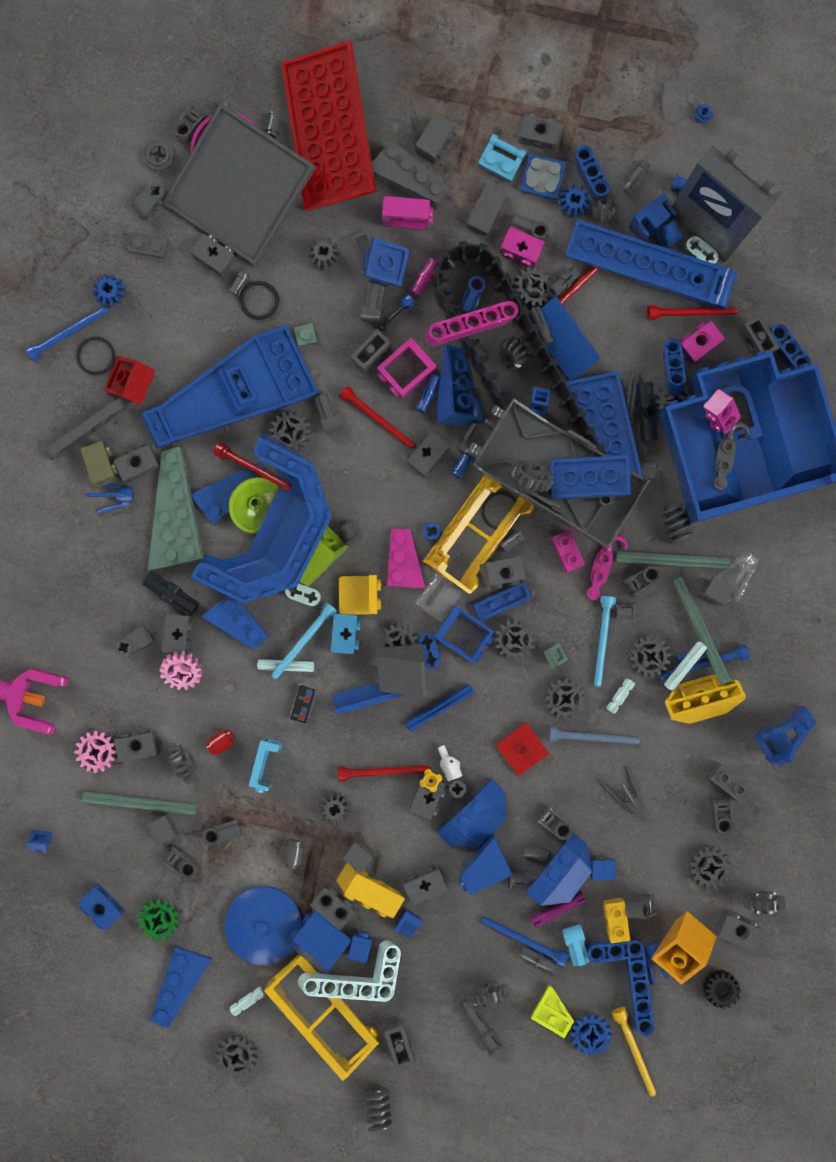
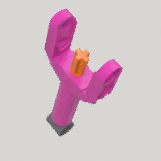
M35 668L28 670L10 682L0 680V700L5 702L13 723L16 726L53 735L56 726L52 725L51 722L23 715L21 711H24L26 703L43 707L46 701V696L29 692L32 682L30 679L53 686H67L69 678Z

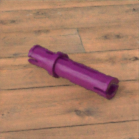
M579 891L570 902L555 904L551 907L546 906L545 910L530 916V919L535 928L550 920L554 921L557 916L584 902L586 903L587 900L583 892Z

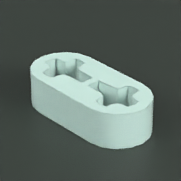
M693 236L686 242L685 251L690 256L706 261V255L711 254L712 260L708 262L713 264L717 262V251L701 238ZM696 242L698 244L697 248L692 250L690 248L692 246L691 244H694Z
M299 583L297 590L301 591L302 595L295 594L293 597L289 589L285 590L288 598L309 606H316L321 600V595L317 590ZM312 592H315L317 600H313L310 603L309 598L304 597V594L311 595Z

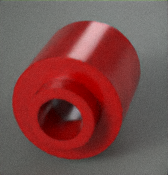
M223 728L210 737L205 744L213 756L216 754L220 755L235 744L233 741L235 736L230 730L226 731Z

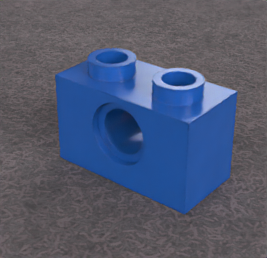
M99 883L78 902L81 911L86 915H90L94 919L93 923L104 931L125 912L120 904ZM97 904L104 906L103 913L97 910Z

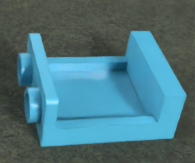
M269 738L260 740L249 786L253 787V791L264 793V791H268L272 787V783L263 781L262 776L269 751L278 753L282 749L283 742Z

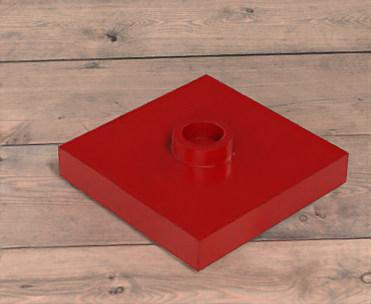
M527 722L496 744V747L518 776L549 754Z

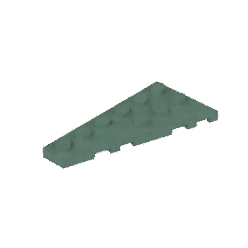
M181 447L164 450L161 454L148 571L204 559L183 449Z

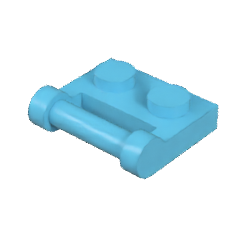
M493 134L478 162V166L511 183L527 151L524 149L520 150ZM494 146H497L516 156L517 159L514 161L492 149Z

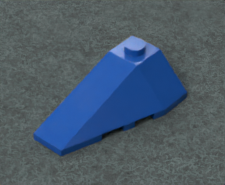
M448 344L444 346L437 401L438 423L450 426L467 425L473 422L481 423L483 421L481 401L479 398H476L473 389L475 388L474 381L471 382L469 378V367L463 349Z

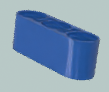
M582 145L576 150L574 156L575 166L592 199L595 201L602 198L606 199L610 190L609 183L592 149L587 145ZM585 154L588 159L582 160L579 155ZM594 171L596 176L591 177L587 172ZM596 188H602L604 190V193H598L596 191Z
M777 324L770 329L771 334L780 347L776 353L788 368H791L792 371L798 368L797 361H801L803 364L810 363L811 366L809 356L785 325ZM774 330L780 332L781 338L774 336ZM785 346L792 348V354L786 352Z
M668 339L664 343L663 350L666 385L671 395L678 396L684 392L686 382L682 346L679 340Z

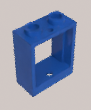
M455 606L434 637L473 663L474 660L478 662L482 657L483 652L481 650L485 645L489 646L493 641L494 636L492 634L494 631L458 606ZM459 614L486 632L471 656L443 638Z

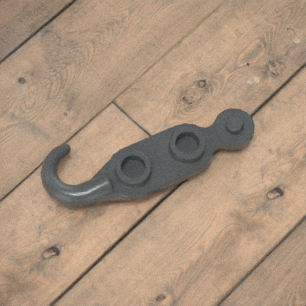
M736 422L718 445L715 460V471L718 476L713 482L716 490H723L727 487L726 475L733 468L736 452L734 430L742 428L745 431V436H749V428L742 422Z

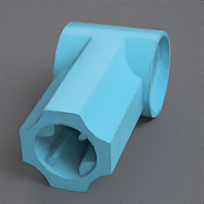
M581 924L562 929L573 966H582L588 963L589 958Z

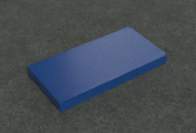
M557 296L540 309L546 323H549L548 328L554 341L547 344L549 346L548 351L556 359L558 365L570 381L575 380L602 359Z
M630 455L550 459V472L552 473L551 476L554 477V482L550 488L551 500L631 496Z

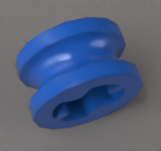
M435 523L426 524L423 529L424 537L428 540L437 539L440 535L439 526ZM435 527L437 534L428 536L427 528Z

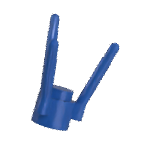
M107 484L102 487L120 490H116V492L86 494L87 497H116L117 501H121V503L96 510V514L129 506V503L134 501L133 488L128 487V485Z
M658 941L650 942L644 946L652 985H655L650 958H652L660 945ZM660 967L665 979H668L667 972Z

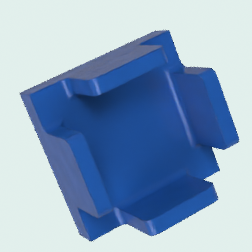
M665 192L634 215L629 225L632 232L636 231L643 241L647 240L648 237H653L664 226L663 223L667 219L672 220L677 214L668 202L669 197Z
M373 238L370 248L365 251L361 268L365 270L363 277L369 278L368 282L380 284L384 287L389 285L401 287L410 249Z

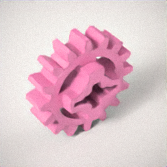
M175 651L174 656L168 654L167 659L163 658L160 666V677L165 678V684L171 683L170 688L177 686V690H180L181 687L188 690L189 685L194 688L195 683L200 682L203 671L201 670L202 664L198 663V658L192 659L191 653L186 656L185 651H182L181 655Z
M98 730L94 731V735L88 732L87 738L85 736L80 737L82 743H76L79 750L74 751V753L79 754L76 761H82L80 767L87 766V772L93 768L94 773H97L99 768L103 772L106 770V766L112 767L113 765L110 761L117 759L113 756L116 753V749H113L115 743H111L113 737L106 738V732H102L99 735ZM96 739L102 740L105 745L99 743ZM87 744L88 748L87 751L84 753V749ZM99 749L100 752L94 755L93 751ZM108 751V757H107V759H105L104 756H105L106 752ZM87 759L93 760L95 764L90 763Z

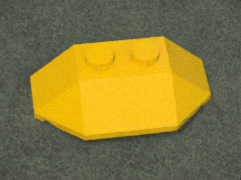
M712 674L678 684L666 699L665 706L671 720L691 724L727 714L744 701L746 695L738 680L730 679L729 682L720 684L717 676Z

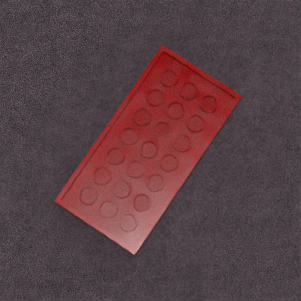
M348 40L281 62L295 153L316 166L315 171L302 191L304 210L308 212L376 193L353 43Z

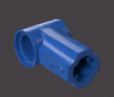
M473 276L469 280V284L459 304L461 305V312L465 314L475 311L484 292L486 284L481 276ZM473 282H479L481 283L482 288L480 290H474L471 284Z

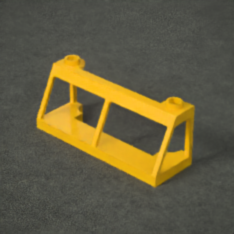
M485 476L482 477L423 560L425 564L468 594L475 591L479 585V578L477 577L480 572L479 565L488 561L520 514H529L534 509L532 504L518 497L517 502L513 504L491 537L483 533L469 522L490 492L495 493L502 487ZM468 526L484 537L487 542L458 581L445 571L448 567V558L450 557L447 552L465 527Z
M299 954L268 981L264 992L338 1077L344 1081L379 1044V1033L373 1026L371 1028L365 1026L341 998L327 997L332 1005L310 1025L287 999L286 993L280 984V981L296 965H299L305 973H319L313 965ZM327 983L324 989H328L330 985ZM334 1008L338 1009L367 1043L349 1061L339 1055L338 1052L335 1054L314 1030Z

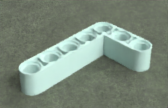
M389 940L381 942L378 947L373 978L304 973L299 977L298 985L308 996L386 1002L391 1000L394 995L401 951ZM392 948V952L386 955L388 949ZM389 967L388 972L383 974L385 968ZM312 981V985L306 988V984ZM331 982L330 987L328 989H324L325 985ZM349 984V988L343 991L344 986ZM368 985L367 989L361 992L362 988ZM383 987H386L385 991L383 993H380V990Z

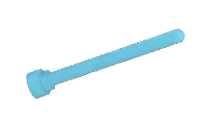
M601 596L600 599L603 614L594 686L597 688L602 684L610 612L616 603V597Z
M327 602L322 605L321 614L273 671V679L279 678L323 622L336 614L337 610Z

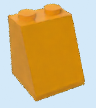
M686 911L673 923L651 959L682 985L707 965L717 936Z

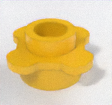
M427 769L424 772V778L420 780V786L430 789L431 792H436L438 783L442 781V776L440 774L436 775L432 773V770Z

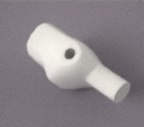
M445 745L438 747L442 758L440 767L447 781L463 776L460 770V761L448 755Z

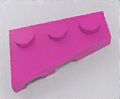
M391 528L387 586L425 588L411 531L408 529Z

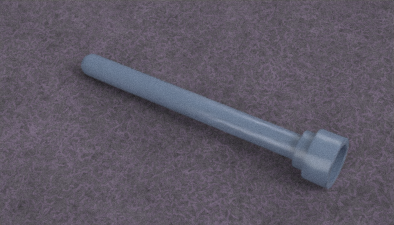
M549 726L548 741L557 742V740L573 739L632 745L640 744L638 737L561 731L556 726Z

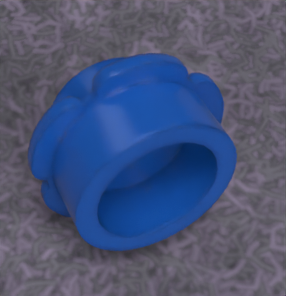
M698 105L696 107L694 117L699 123H706L713 117V112L709 105Z

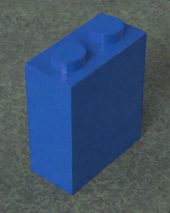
M315 911L312 914L308 913L301 921L303 923L300 929L296 928L290 935L292 940L288 945L322 974H325L332 968L352 940Z

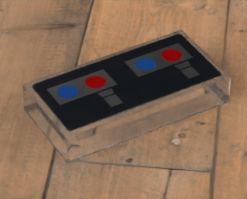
M299 683L289 716L290 721L303 725L308 724L318 688Z

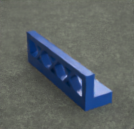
M375 683L332 695L336 715L404 696L403 694L380 692L379 684Z

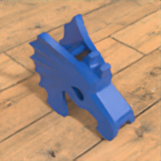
M801 706L793 711L792 716L782 721L775 728L768 725L755 734L756 737L753 740L758 742L766 755L765 759L771 765L778 763L782 766L785 762L793 761L797 748L807 737L809 731L816 726V721L808 708ZM793 728L797 735L789 739L786 731ZM768 738L774 748L773 750H771L765 739Z

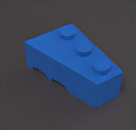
M226 596L202 616L252 649H257L270 638L269 634L246 606L229 596Z

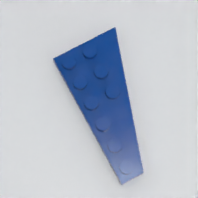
M614 371L568 381L566 385L570 392L575 393L577 397L576 403L579 408L584 409L587 415L585 417L589 426L594 427L596 431L594 435L599 444L602 443L606 449L604 451L605 455H630L631 470L643 477L619 372Z

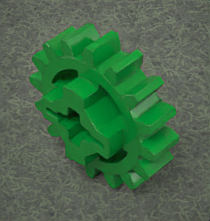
M159 898L157 903L152 899L150 900V905L145 903L143 905L144 909L139 911V914L142 916L138 917L137 921L142 922V924L138 926V929H144L143 936L149 934L148 940L155 937L156 942H158L162 937L165 941L168 935L171 937L174 935L173 930L179 928L175 924L180 922V918L176 917L179 911L173 910L175 904L168 905V899L165 903L162 902V898ZM160 907L158 911H150L153 908ZM161 914V922L156 926L157 917ZM161 928H167L166 931L158 932V930Z

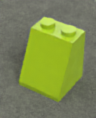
M328 526L299 581L307 587L315 582L349 547Z

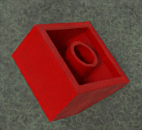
M118 356L103 391L141 405L146 397L149 384L153 381L155 370L139 361Z

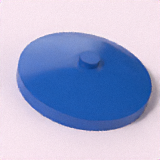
M271 886L250 888L241 893L228 909L225 918L226 939L231 949L241 959L256 965L277 963L289 956L294 950L288 943L292 940L290 938L292 932L296 928L300 929L302 927L301 912L293 898L278 888Z

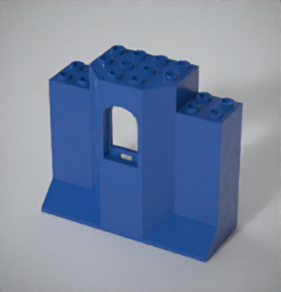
M761 351L747 359V356L735 359V362L728 364V361L717 364V367L711 370L709 367L699 369L694 374V377L689 380L693 396L685 398L686 400L681 403L678 400L669 402L659 412L685 500L686 517L689 518L687 524L689 525L836 483V426L817 364L810 366V363L799 365L793 371L791 368L778 372L773 352L766 354V351ZM718 389L724 393L739 392L743 394L753 427L749 428L748 437L738 439L737 435L744 434V429L734 432L736 444L735 458L731 472L726 475L727 487L723 490H716L713 482L718 476L715 471L718 445L725 434L721 431L716 432L710 427V421L705 417L706 413L703 408L704 404Z

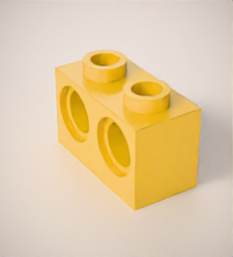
M621 897L602 900L607 936L610 943L630 941L625 901Z

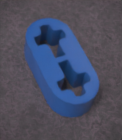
M424 633L419 638V644H422L421 641L424 640L425 636L433 640L430 643V650H427L426 645L423 644L425 667L434 669L440 663L436 640L432 634ZM428 652L432 653L433 658H437L433 666H430V663H426Z

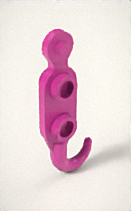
M617 535L613 543L621 541L624 545L623 549L627 550V540L623 536ZM612 545L607 550L602 547L595 557L590 573L592 586L587 590V597L590 600H597L600 597L599 587L607 581L613 562Z

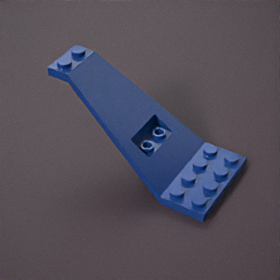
M287 325L253 336L162 405L144 411L140 415L156 449L190 437L288 407L315 397L319 392ZM232 376L236 377L237 381L233 380Z

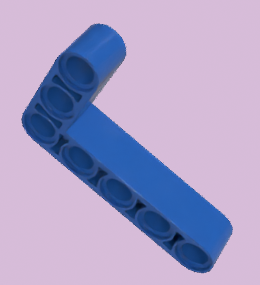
M632 936L630 941L610 943L609 939L590 942L586 947V951L592 962L602 963L626 960L634 1025L640 1035L650 1036L654 1031V1020L643 944L638 938ZM633 943L639 944L636 951H630V946ZM613 946H619L620 948L617 953H610ZM594 948L600 949V953L597 956H592L591 951ZM635 963H641L639 970H632V966ZM637 983H644L642 989H634ZM640 1002H646V1006L643 1009L637 1008ZM642 1022H648V1026L646 1028H639Z

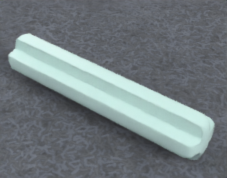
M698 641L664 685L669 690H674L707 647Z
M259 659L257 668L259 670H275L282 660ZM292 661L284 671L313 672L314 662Z

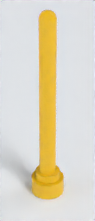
M619 1007L611 1012L614 1021L621 1025L650 1096L654 1097L656 1095L655 1087L627 1022L629 1014L626 1007Z

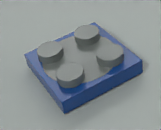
M529 153L520 192L557 201L566 162Z

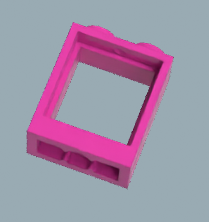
M384 196L383 226L428 230L429 224H433L434 207H430V200Z
M411 337L377 367L379 372L377 376L383 383L387 381L391 386L390 391L396 397L400 396L403 399L437 369V366ZM409 349L426 369L402 389L385 369Z

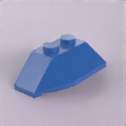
M491 778L437 833L449 846L478 848L505 821V792Z
M572 832L571 837L566 839L525 894L540 906L570 902L593 872L588 844Z

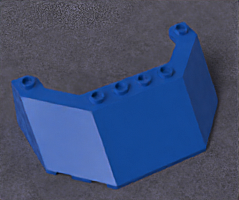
M264 432L255 445L254 453L258 459L274 466L278 477L291 483L292 489L288 491L282 487L279 488L248 552L225 560H220L212 555H206L204 559L200 560L191 576L192 579L244 604L297 587L332 518L314 464L283 442Z

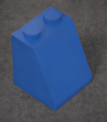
M494 834L485 840L460 870L461 877H459V883L463 891H468L469 895L512 876Z

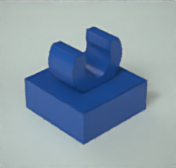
M33 830L27 841V849H31L33 853L36 850H42V853L45 854L52 840V833Z

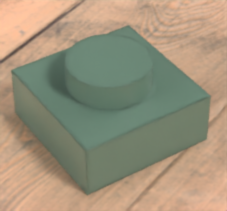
M313 323L294 327L299 347L317 343Z
M559 643L544 651L552 669L568 660Z

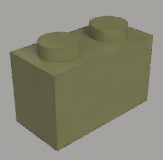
M100 441L80 449L92 485L99 488L118 481L117 474L119 472L115 463L112 462L113 452L110 446Z

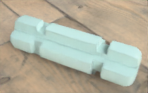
M630 679L624 680L623 686L618 689L612 698L613 701L608 704L607 710L615 714L618 711V706L622 705L629 694L628 691L634 687L635 683Z
M258 987L253 993H249L240 999L238 1003L231 1005L229 1008L231 1013L237 1016L242 1010L244 1011L256 1003L257 999H262L265 996L264 990Z

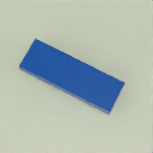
M523 581L519 585H514L472 604L478 620L481 622L528 601L532 597Z

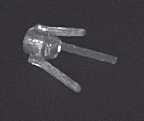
M746 553L744 557L740 555L729 566V569H724L715 578H721L740 563L739 568L742 571L735 581L738 583L745 573H748L736 598V601L739 602L752 574L757 569L756 565L759 560L750 553Z

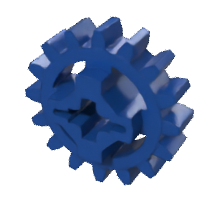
M590 1012L589 1017L583 1013V1019L577 1017L578 1023L572 1024L574 1031H570V1035L574 1037L571 1039V1042L576 1044V1051L581 1049L582 1055L588 1052L590 1057L593 1056L594 1052H596L597 1056H600V1050L606 1052L605 1045L611 1046V1042L608 1039L613 1038L612 1033L609 1032L612 1030L611 1026L607 1025L608 1021L606 1018L601 1021V1015L598 1014L594 1017L593 1012ZM596 1023L599 1024L603 1028V1030L597 1029ZM592 1029H593L594 1034H592L591 1041H590L588 1035L591 1034ZM579 1039L585 1040L587 1046L582 1044Z

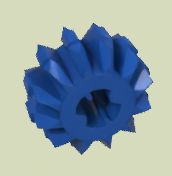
M575 184L572 185L571 189L565 187V192H561L559 195L561 199L558 201V204L562 205L560 211H567V217L570 213L573 214V218H576L577 214L583 216L584 210L588 211V204L591 202V198L587 197L589 192H582L583 186L576 189Z
M104 274L103 280L97 277L99 284H93L94 288H96L93 291V294L97 296L96 300L102 302L104 306H107L109 303L112 307L115 305L114 301L121 303L119 297H125L122 291L126 289L122 285V280L120 278L116 279L114 274L110 278L107 274ZM111 287V288H112V290L110 289L111 292H110V293H107V292H106V290L108 291L107 288Z

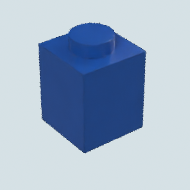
M365 931L354 932L347 959L367 963L373 939L372 936H369L370 933Z

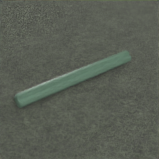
M617 551L615 555V560L618 563L729 569L730 566L728 558Z
M679 577L673 581L700 642L707 647L705 652L719 683H727L730 681L727 670L684 578Z
M84 792L82 797L84 803L195 815L197 813L196 804L94 792Z

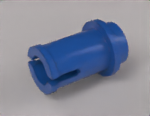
M462 453L458 463L452 468V475L459 479L465 477V471L473 458Z

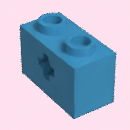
M334 614L331 652L355 654V650H359V639H356V632L360 631L361 620H358V616ZM345 628H348V632L352 634L347 640H344V636H341V632H345Z

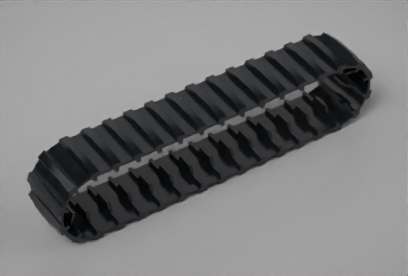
M461 241L458 246L450 250L445 249L440 255L438 267H435L432 272V285L436 288L435 300L439 307H443L446 320L456 317V313L461 311V305H451L447 296L452 294V289L441 288L442 282H449V276L443 275L444 269L454 271L455 265L453 262L461 260V263L466 265V259H475V266L477 267L481 262L488 267L484 270V274H489L490 277L494 275L498 282L493 288L494 292L499 291L500 293L503 291L507 301H512L517 305L518 314L512 320V324L522 325L526 334L522 336L521 341H531L536 350L531 353V359L540 357L545 366L544 369L540 370V375H550L554 385L549 390H554V392L558 390L564 401L558 405L559 409L567 407L573 419L569 420L567 424L573 425L576 423L582 433V437L596 445V449L604 453L606 449L602 443L599 444L594 435L596 433L594 427L589 426L585 419L587 415L584 409H580L577 405L575 393L570 392L566 385L568 381L565 375L560 374L557 369L558 363L556 359L551 358L548 352L549 346L546 341L541 340L539 328L536 324H532L529 318V310L527 307L522 306L519 292L512 288L509 274L504 273L502 270V262L499 256H494L487 249V245L483 243L477 245ZM468 336L460 338L463 343L462 349L464 353L472 359L474 371L479 372L484 389H488L491 394V402L493 405H497L506 411L508 407L502 397L508 393V390L501 389L498 391L493 380L498 377V372L494 374L493 372L488 373L484 363L489 360V356L484 357L482 355L479 357L474 348L480 344L479 338L476 340L474 338L469 339Z

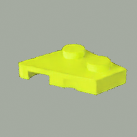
M549 984L530 1017L532 1020L565 1038L574 1020L553 987Z

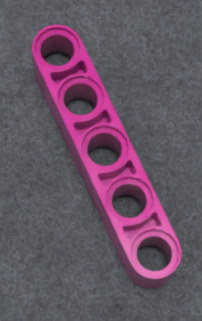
M506 301L434 323L426 332L425 340L431 346H438L509 324L518 314V307L514 302ZM504 310H508L511 316L506 315ZM486 315L491 316L493 321H489ZM468 321H473L475 327L470 326ZM450 326H454L457 332H453ZM432 332H437L439 334V338L434 337L432 335Z

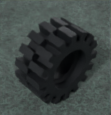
M716 970L714 974L711 972L710 977L706 976L705 978L706 983L703 982L705 997L717 1008L725 1009L726 1006L730 1008L732 1003L735 1005L737 1003L735 1000H739L740 996L738 994L741 993L737 980L724 970L722 972ZM720 982L728 984L729 991L725 996H717L715 994V986Z

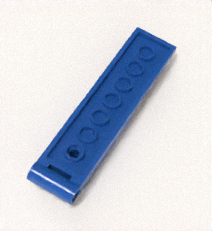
M578 219L565 254V258L636 280L638 284L721 310H726L738 274L733 269L725 268ZM694 279H698L699 283H695Z

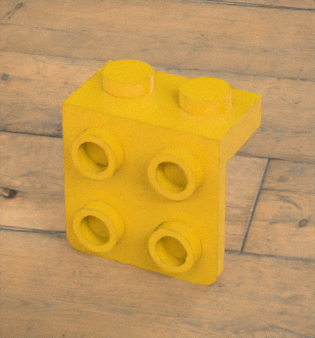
M377 575L340 577V614H378V610H381V599H377V591H381V579H377Z

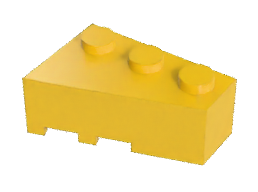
M347 862L336 880L343 890L344 896L351 901H354V899L360 901V904L367 909H375L376 913L384 918L386 916L394 918L405 899L404 896L383 881L368 876L369 873L363 870L360 873Z

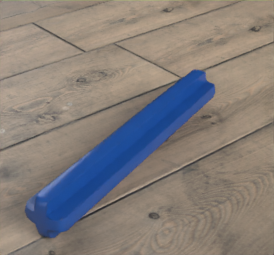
M466 685L407 721L406 726L409 731H413L472 695L474 690L471 685Z

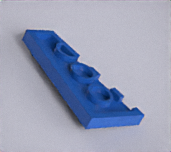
M261 461L255 464L268 471ZM245 468L192 493L191 497L215 525L229 514V499L234 489L247 479L261 476Z
M178 946L175 947L150 1022L167 1028L170 1026L212 960L211 957Z

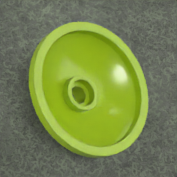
M262 477L250 478L240 483L232 492L228 505L230 517L235 525L245 532L257 534L280 487ZM253 499H257L255 504H251Z

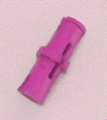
M429 258L423 270L417 274L418 277L409 290L412 294L420 297L426 285L432 281V272L435 267H438L439 263Z

